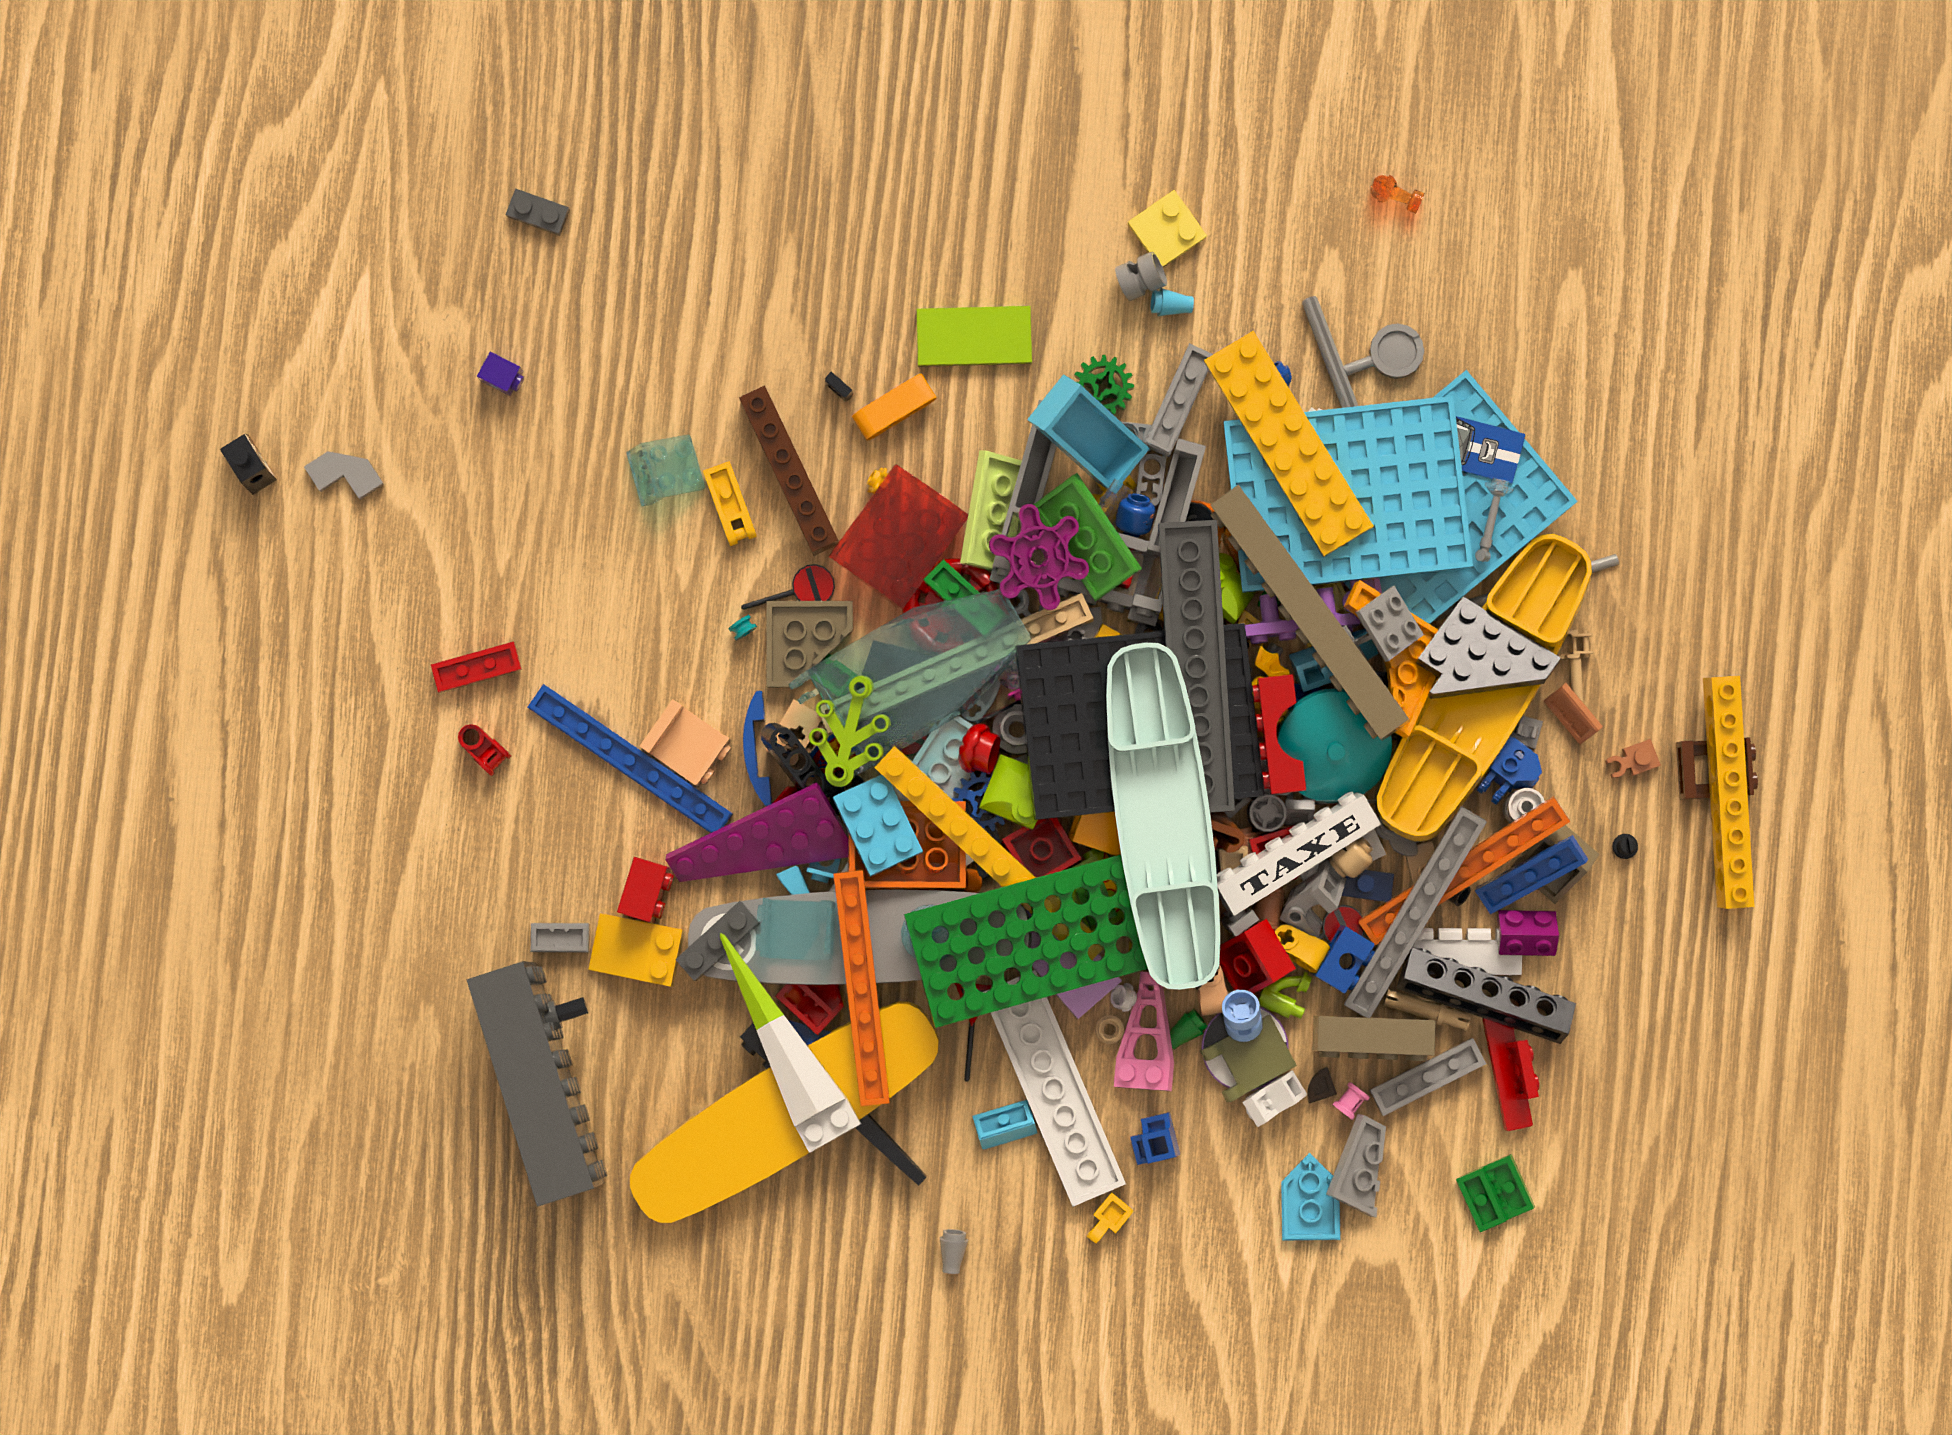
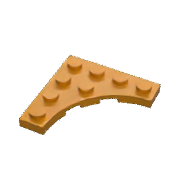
M1359 580L1354 583L1344 607L1358 618L1355 612L1381 593ZM1413 613L1411 614L1424 635L1387 662L1384 660L1388 678V690L1410 719L1409 723L1395 732L1403 738L1410 736L1437 677L1416 664V662L1438 632V629Z

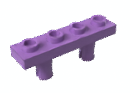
M1332 587L1317 589V593L1341 626L1347 625L1352 633L1353 628L1360 624V620L1353 613H1336ZM1268 594L1261 595L1259 599L1262 621L1257 624L1245 625L1246 639L1250 640L1251 644L1268 642L1270 637H1279V641L1296 639L1295 630L1299 627L1294 620L1282 621V619H1279L1276 595L1272 598Z

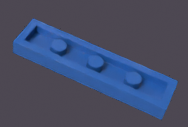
M1571 835L1479 885L1475 892L1488 912L1492 914L1587 862L1588 858L1574 836Z

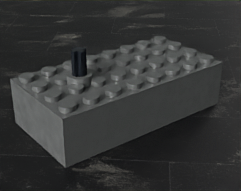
M522 961L466 979L537 1207L604 1184L603 1178L607 1177V1171L603 1160L598 1161L595 1150L599 1149L595 1133H589L586 1122L590 1121L587 1107L585 1104L580 1105L577 1094L581 1093V1088L577 1077H572L569 1066L573 1065L569 1050L563 1049L560 1039L564 1038L562 1022L589 1013L584 997L556 1005L551 994L545 993L543 984L547 983L542 966H537L536 962Z

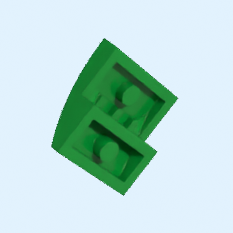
M1512 1154L1456 1179L1479 1232L1506 1222L1508 1219L1535 1208Z

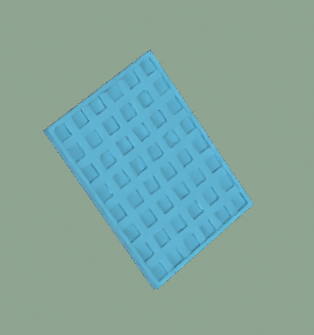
M1467 370L1433 397L1453 396L1455 415L1458 417L1519 432ZM1525 439L1513 483L1510 484L1462 471L1473 568L1379 578L1382 593L1395 586L1409 611L1430 624L1578 502ZM1493 490L1502 491L1503 494H1494ZM1493 496L1500 497L1491 539L1493 541L1491 548H1489L1491 558L1488 562L1478 561L1475 554L1481 548L1480 541L1484 535ZM1350 581L1343 582L1351 591Z
M1453 396L1304 412L1374 526L1325 557L1322 556L1240 420L1223 421L1231 490L1239 484L1311 585L1473 568ZM1243 549L1239 550L1238 559L1242 593L1265 591L1261 585L1265 582L1264 578L1259 572L1255 575L1251 572L1244 562L1248 559V556Z

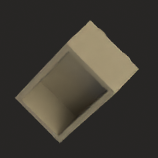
M1313 1016L1312 1050L1319 1051V1057L1339 1058L1340 1052H1348V1058L1369 1059V1053H1377V1059L1398 1060V1054H1406V1060L1427 1061V1055H1435L1436 1020Z

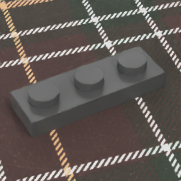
M739 901L675 960L694 981H697L726 955L720 939V933L724 934L733 947H735L760 922Z

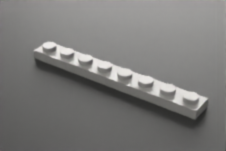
M1462 806L1460 807L1379 943L1371 960L1363 970L1356 986L1344 1002L1345 1006L1366 1018L1372 1016L1487 823L1485 819Z

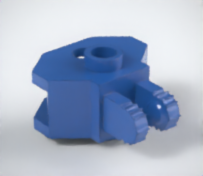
M1510 737L1490 766L1486 778L1479 785L1477 791L1483 794L1488 790L1491 783L1495 781L1501 788L1492 796L1491 802L1497 805L1507 792L1511 793L1513 789L1533 788L1542 774L1538 755L1515 737Z

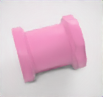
M1349 1082L1346 1092L1339 1101H1335L1332 1105L1353 1120L1355 1117L1354 1113L1364 1100L1368 1101L1370 1097L1353 1083Z

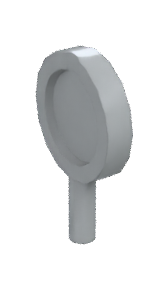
M1398 323L1387 325L1379 330L1372 339L1369 350L1370 356L1346 364L1343 367L1347 376L1374 366L1385 377L1394 379L1404 378L1415 372L1421 364L1424 355L1423 342L1419 334L1407 325Z

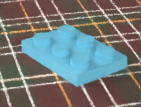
M883 775L877 776L833 797V801L869 877L923 853L891 783Z

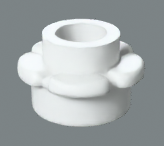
M1125 983L1113 988L1111 1003L1115 1008L1127 1012L1135 1005L1137 994L1133 990V986Z

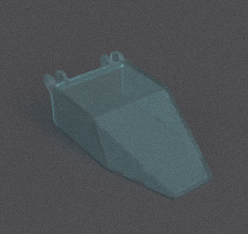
M1000 589L914 607L806 670L788 685L791 690L793 688L796 689L803 685L805 681L811 679L816 689L801 695L797 699L798 702L802 704L820 694L823 700L833 702L835 713L845 728L852 699L849 691L851 680L861 675L867 676L872 680L874 690L869 697L864 698L856 731L870 724L873 718L880 714L888 716L891 725L887 731L877 732L852 747L850 756L853 754L857 756L865 752L866 746L871 743H879L884 750L883 756L880 759L871 760L854 770L855 776L876 765L894 745L899 750H902L972 708L1016 658L1015 646L1028 644L1032 638L1009 599L1005 598L1000 593ZM861 682L856 684V691L863 693L865 690L864 684ZM883 718L877 719V727L884 729L886 721ZM872 746L869 753L871 756L877 757L879 750L877 747Z

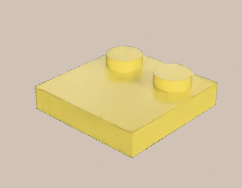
M1175 190L1127 223L1148 253L1153 251L1157 255L1163 268L1207 238L1206 233Z

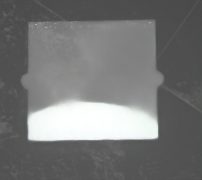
M1115 478L1099 502V506L1114 528L1117 527L1115 519L1120 501L1128 497L1129 494L1136 493Z

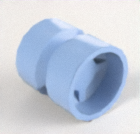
M1236 990L1229 993L1222 1002V1013L1228 1035L1239 1042H1248L1255 1039L1260 1034L1263 1026L1260 1004L1257 997L1247 990Z

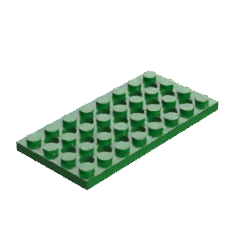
M1121 855L903 914L934 1028L1148 969L1135 925ZM1105 880L1112 881L1116 886V892L1111 897L1104 896L1100 891V886ZM1076 888H1083L1088 893V900L1083 905L1073 901L1072 894ZM1050 895L1056 896L1060 901V908L1056 912H1049L1044 906L1045 899ZM1021 903H1026L1032 908V915L1028 920H1021L1016 914V909ZM1113 908H1118L1123 912L1124 919L1119 925H1113L1108 919V914ZM992 911H999L1004 916V923L999 928L992 927L988 922V916ZM1085 916H1091L1096 922V927L1091 933L1084 932L1080 927V921ZM967 918L972 919L976 924V931L970 936L964 935L960 930L961 922ZM1059 923L1065 925L1068 929V935L1062 941L1056 940L1052 935L1053 927ZM937 926L944 927L948 932V938L942 944L936 943L932 939V931ZM1030 931L1036 932L1040 937V943L1034 949L1027 947L1024 943V937ZM1121 936L1129 938L1132 944L1130 951L1125 954L1120 953L1116 948V941ZM1001 939L1008 940L1012 945V951L1007 956H1001L996 951V944ZM1093 944H1098L1103 948L1104 955L1099 961H1093L1088 956V949ZM972 947H979L984 953V958L979 964H973L968 959V951ZM1064 952H1071L1076 958V963L1071 969H1065L1060 964V957ZM944 955H951L956 961L955 968L950 972L943 971L939 965L940 959ZM1039 959L1045 961L1048 966L1047 973L1042 977H1038L1032 972V964ZM1010 967L1016 968L1020 974L1019 981L1014 985H1010L1004 980V972ZM981 975L988 976L992 982L990 990L985 993L980 992L975 985L976 979ZM952 983H958L963 987L964 993L959 1000H952L947 994V989Z

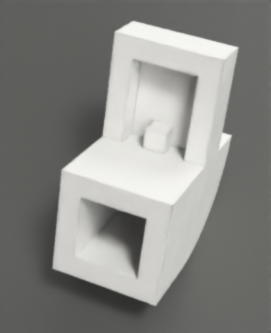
M1293 1070L1249 1095L1243 1101V1104L1246 1107L1248 1116L1259 1127L1278 1113L1299 1102L1307 1096V1093Z

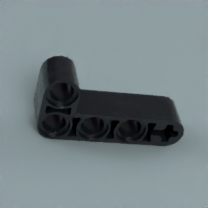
M775 722L767 724L762 729L761 740L798 791L806 788L807 779L814 775V783H818L825 796L831 798L830 804L839 816L840 813L833 801V797L845 792L844 786L837 787L828 782L826 776L790 729ZM778 733H779L778 738L781 740L782 743L786 744L785 746H782V745H780V744L777 743V740H778V739H777L776 735H777ZM798 753L797 763L791 766V757ZM844 770L836 772L835 775L842 778ZM854 773L851 788L864 783L863 778Z

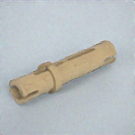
M1389 988L1385 997L1397 1001L1386 998L1383 1003L1384 1007L1436 1020L1435 1024L1440 1026L1443 1023L1463 1029L1464 1031H1467L1470 1023L1460 1021L1458 1018L1469 1022L1472 1016L1470 1013L1399 993Z

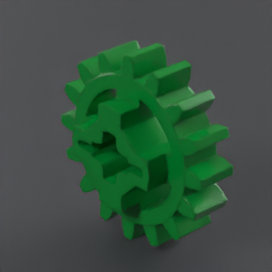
M1102 355L1101 361L1097 362L1095 357L1092 356L1090 358L1091 365L1088 366L1082 362L1081 368L1083 373L1075 372L1074 377L1080 380L1077 383L1083 387L1086 385V387L1090 388L1093 397L1100 403L1108 398L1116 399L1110 404H1102L1115 416L1116 407L1124 410L1126 406L1123 400L1131 401L1132 396L1127 391L1133 390L1134 384L1127 381L1133 375L1132 373L1125 374L1123 372L1127 366L1125 363L1120 366L1116 365L1117 357L1108 362L1106 355ZM1105 368L1104 372L1097 375L1091 373L1093 370ZM1114 373L1121 379L1122 388L1115 383ZM1106 376H1109L1107 387L1110 390L1105 389L1101 392L1100 397H1098L1099 385L1096 383L1101 384Z

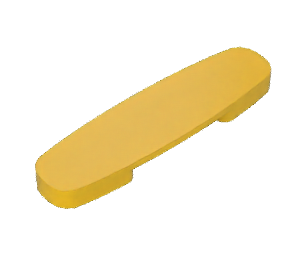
M1555 534L1536 537L1530 541L1511 563L1488 594L1487 602L1482 608L1557 655L1581 607L1592 574L1591 561L1586 551L1564 537ZM1541 684L1435 699L1427 697L1410 736L1402 737L1379 789L1377 808L1383 824L1403 838L1415 842L1427 841L1436 837L1455 816L1495 761L1528 709Z
M897 1001L879 1008L890 1098L934 1062L939 1049V1036L929 1016L920 1006L909 1001ZM851 1022L834 1029L828 1035L807 1045L847 1097L859 1120L881 1105L860 1106ZM771 1066L733 1089L697 1115L689 1118L660 1140L636 1162L630 1174V1189L639 1207L650 1219L659 1223H672L698 1213L773 1175L809 1153L796 1127L793 1125Z

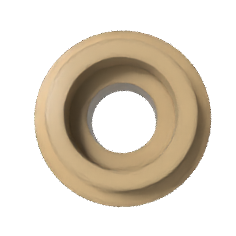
M1107 1015L1099 1019L1095 1032L1098 1039L1103 1043L1114 1044L1123 1037L1124 1025L1118 1017ZM1107 1024L1114 1025V1034L1107 1035L1104 1032Z

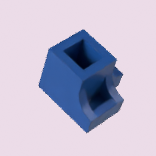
M1170 1112L1142 1118L1143 1133L1130 1137L1137 1165L1158 1162L1180 1155Z

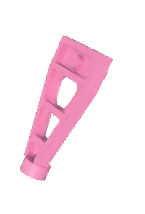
M1140 972L1137 1001L1132 1008L1116 1057L1114 1087L1172 1091L1174 1058L1163 986L1157 984L1149 972ZM1148 986H1154V990H1148ZM1145 1006H1154L1157 1010V1026L1155 1028H1142L1140 1026L1141 1014ZM1144 1034L1152 1035L1156 1039L1158 1055L1154 1060H1142L1134 1056L1137 1040Z

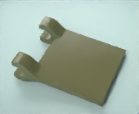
M1270 1014L1262 1018V1030L1255 1039L1248 1042H1239L1228 1036L1200 1051L1205 1061H1210L1222 1055L1235 1079L1236 1085L1222 1091L1226 1102L1238 1099L1247 1092L1297 1066Z

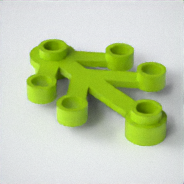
M864 675L853 678L849 684L852 699L845 728L835 713V706L832 701L822 700L816 705L817 714L825 718L840 744L838 756L827 741L828 734L825 729L815 728L809 734L810 742L818 746L828 763L825 768V776L828 782L837 787L848 785L854 778V770L871 760L880 759L884 753L883 747L879 743H871L866 746L865 752L849 760L852 747L877 732L887 731L891 725L889 717L880 714L875 716L870 724L856 731L864 698L869 697L874 690L872 680ZM858 682L863 683L865 686L863 693L856 691L855 686ZM823 703H827L830 706L828 714H824L821 711ZM883 718L886 721L884 729L877 727V719ZM816 731L823 734L821 742H817L814 739ZM872 746L877 747L879 750L877 757H873L869 753ZM836 767H841L844 770L842 778L835 775Z

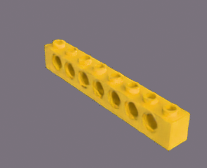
M1740 676L1703 678L1717 907L1724 909L1755 907Z

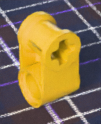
M1288 924L1281 925L1275 930V934L1281 944V939L1286 940L1288 937H1291L1292 943L1282 944L1291 961L1309 972L1317 973L1331 947L1323 940Z

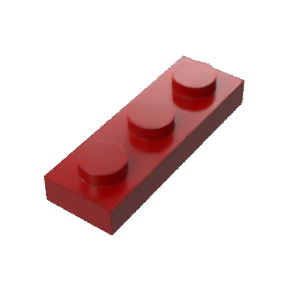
M513 641L431 664V669L437 691L441 693L522 670L516 644Z

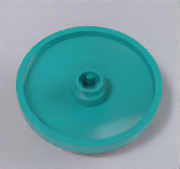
M1324 689L1303 697L1285 714L1277 731V740L1282 750L1290 757L1303 761L1306 791H1299V793L1316 801L1337 803L1338 801L1336 800L1349 792L1354 794L1366 793L1381 779L1391 758V735L1384 741H1381L1378 736L1373 739L1363 726L1368 721L1361 712L1355 715L1346 701L1350 697L1344 689L1340 692L1337 689Z

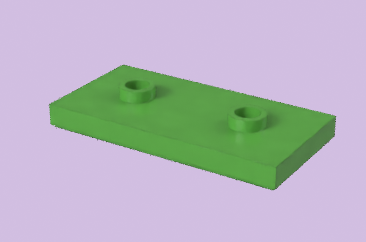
M1078 473L1072 475L1033 504L1039 510L1041 522L1047 527L1055 526L1065 516H1072L1078 521L1079 530L1069 540L1068 550L1073 557L1082 558L1088 563L1089 573L1081 581L1095 601L1101 599L1142 569Z

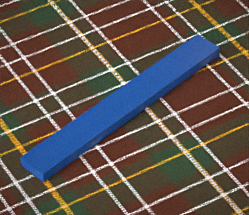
M545 684L542 685L527 708L708 832L712 833L724 827L733 815L729 810Z

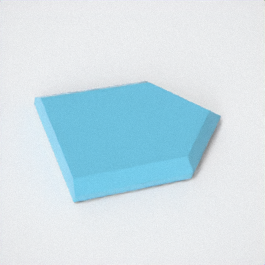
M1310 1153L1281 1182L1282 1241L1340 1240V1201L1326 1195L1333 1175Z

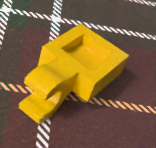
M1111 1192L1094 1212L1093 1216L1099 1221L1086 1237L1092 1242L1097 1243L1108 1229L1117 1233L1134 1210Z

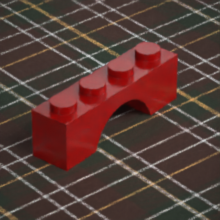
M1293 674L1258 678L1257 685H1252L1254 703H1260L1261 714H1256L1257 731H1263L1264 743H1259L1260 759L1266 760L1267 771L1262 772L1264 789H1269L1270 795L1306 791L1303 761L1287 755L1280 747L1276 735L1280 716L1286 709L1296 704Z

